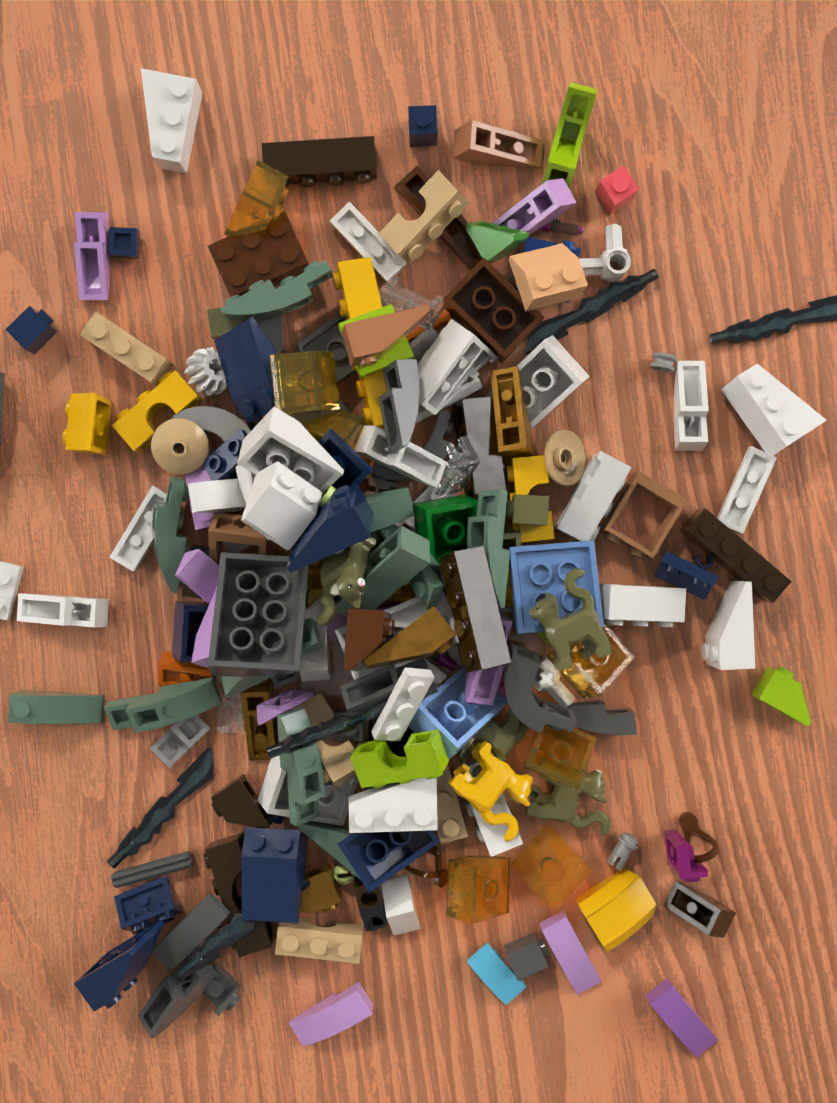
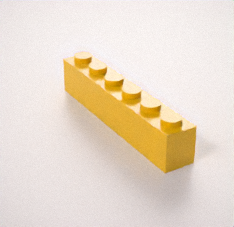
M371 257L338 262L336 273H332L334 289L339 290L341 300H338L340 316H345L346 320L382 308ZM382 370L361 379L359 377V381H356V388L359 398L363 397L365 408H362L365 425L377 426L384 430L378 397L387 392Z

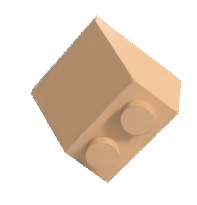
M563 243L509 256L508 258L525 311L579 298L588 286L579 258Z

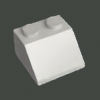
M277 461L256 473L241 521L284 549L289 550L316 516L322 492Z

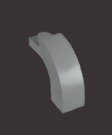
M192 407L172 416L173 418L189 419L197 423L205 433L216 434L224 442L239 429L245 430L247 435L252 431L240 418L216 407ZM176 443L174 449L181 445V443Z

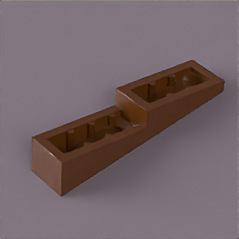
M417 165L394 188L421 216L425 211L426 201L418 191L426 184L429 178ZM460 214L451 221L439 237L471 271L483 258L466 230L468 222Z

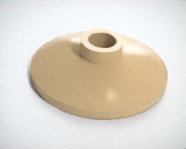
M173 418L165 421L156 429L151 441V450L155 461L164 470L173 474H188L197 470L205 462L209 451V443L204 430L197 423L185 418ZM176 443L184 445L185 450L182 453L174 450Z
M559 430L553 433L547 441L544 452L546 469L550 477L557 484L562 486L573 485L580 480L585 470L586 455L584 446L579 437L572 431Z

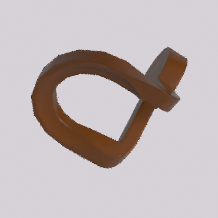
M682 813L678 821L682 829L686 831L684 838L687 843L690 844L691 834L694 831L713 846L709 852L703 855H694V863H703L716 857L720 851L716 840L697 827L698 820L693 813Z
M437 846L427 851L435 856V872L420 871L409 865L404 868L410 874L424 878H433L434 885L443 888L448 882L449 873L447 870L442 869L441 851Z

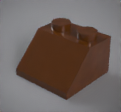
M348 609L344 670H361L365 666L364 660L386 644L390 637H394L395 620H392L389 613L382 610Z

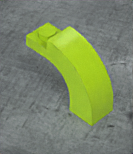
M573 82L569 83L542 184L547 180L563 178L570 189L583 137L598 89Z

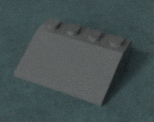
M221 552L208 668L212 676L251 677L300 673L309 565L289 573L287 565L290 556Z

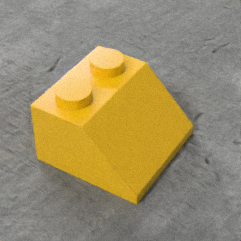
M97 393L70 394V401H67L65 407V414L68 417L67 429H64L63 444L66 445L65 450L74 453L107 456L111 400Z

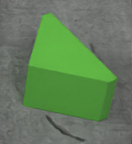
M485 221L466 224V230L481 257L485 258L488 262L501 260L524 242L529 235V232Z

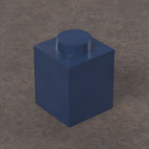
M408 106L410 147L437 146V106Z
M31 306L5 329L25 350L36 354L58 332L52 326L54 320L43 309L37 311Z

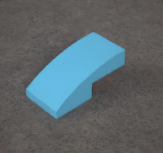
M488 942L467 959L470 967L505 1005L527 987L523 979L517 980L514 971L507 965L504 957Z

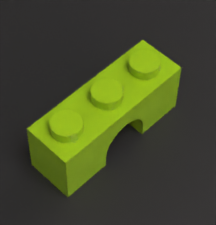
M439 729L411 734L404 746L406 757H400L392 753L385 740L359 743L350 759L361 788L371 786L373 788H381L390 783L399 782L400 784H406L414 779H435L441 776L449 762V757Z

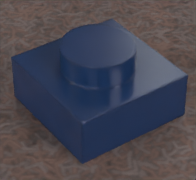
M109 227L108 255L111 258L139 259L140 231L137 228Z

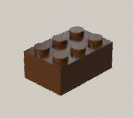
M285 211L208 245L230 297L244 295L249 292L251 285L260 280L266 282L270 279L272 284L277 287L285 278L289 276L297 277L304 273V268L309 265Z
M485 258L443 299V306L468 331L482 341L498 357L497 359L501 363L541 325L544 319L536 309L525 311L520 293Z

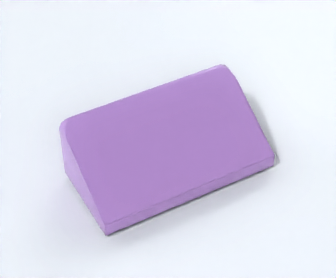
M196 549L184 554L175 576L210 604L217 587L219 565L203 551Z
M290 689L256 706L258 725H262L276 718L277 715L290 711L314 697V693Z

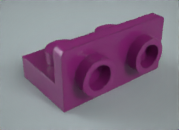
M665 830L667 864L676 875L685 882H698L701 880V877H708V870L702 863H694L692 845H689L685 838L676 830Z

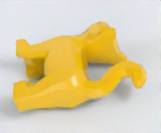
M486 741L483 743L479 742L471 751V754L481 766V772L474 778L469 774L470 768L465 763H460L453 771L455 777L447 783L459 796L469 801L486 823L491 826L507 825L508 830L504 840L509 842L517 836L519 831L518 821L513 815L506 812L494 814L491 808L504 790L507 791L515 803L519 804L521 802L525 806H529L530 803L527 798L531 793L533 779L528 774H515L507 763L490 753L491 744Z

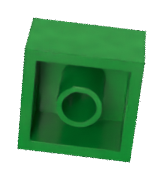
M464 494L413 504L416 534L430 541V554L439 564H441L440 556L467 549L468 517H475L477 515L478 500Z

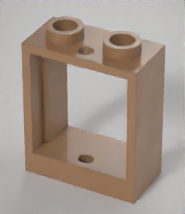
M640 471L635 472L600 530L606 533L604 538L618 546L622 542L630 547L628 552L641 560L644 557L654 558L685 506L687 499ZM636 487L670 507L646 547L613 528Z
M214 512L208 530L209 556L217 565H220V541L259 546V555H271V540H267L263 534L242 522V515Z

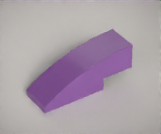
M668 978L646 995L655 1011L696 1057L718 1041L716 1036Z

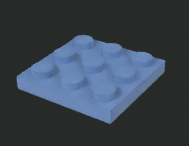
M594 540L517 546L507 549L510 550L509 569L516 635L544 632L543 625L539 621L532 619L529 611L536 605L537 601L545 598L546 592L556 596L559 604V617L566 616L582 608V600L571 597L564 587L566 574L576 568L583 569L585 575L577 579L575 583L577 587L590 591L594 599V608L598 615L600 626H604Z

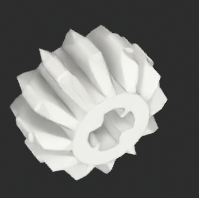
M213 347L202 348L193 352V355L185 362L188 368H186L184 373L191 378L188 384L196 386L195 393L203 391L206 397L225 391L228 385L218 352H215Z

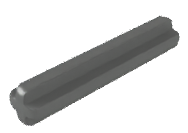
M187 851L116 871L111 875L113 886L120 888L191 868L194 864L191 852Z

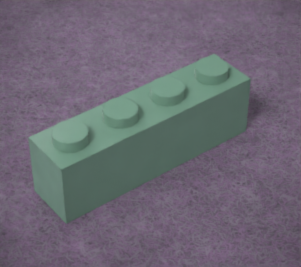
M400 526L368 555V569L364 576L367 588L361 596V606L359 609L375 610L385 600L390 599L399 588L406 585L417 573L424 570L429 565L431 559L430 541ZM339 595L332 598L336 603L337 613L347 617L348 609H355L348 600Z

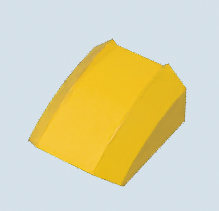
M625 868L575 897L585 918L607 952L624 942L654 916L657 905L640 876Z

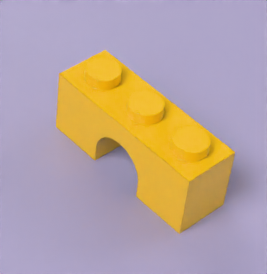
M176 370L173 373L167 372L158 380L159 385L152 391L147 390L137 398L138 403L131 409H124L116 416L117 421L112 427L133 451L142 453L151 445L153 434L156 431L153 425V416L159 408L171 407L177 414L185 409L195 407L203 400L197 392L195 393L194 388L188 384V381Z
M544 455L512 458L510 460L511 465L506 466L507 481L513 484V493H510V501H512V495L514 494L528 495L532 487L549 483ZM548 511V525L512 524V529L521 532V542L554 539L552 511Z

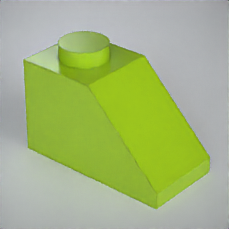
M781 666L777 670L767 667L752 696L809 727L811 719L801 683L792 679L794 673Z

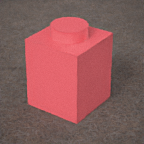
M622 166L602 179L595 193L610 215L632 201L639 189L626 168Z

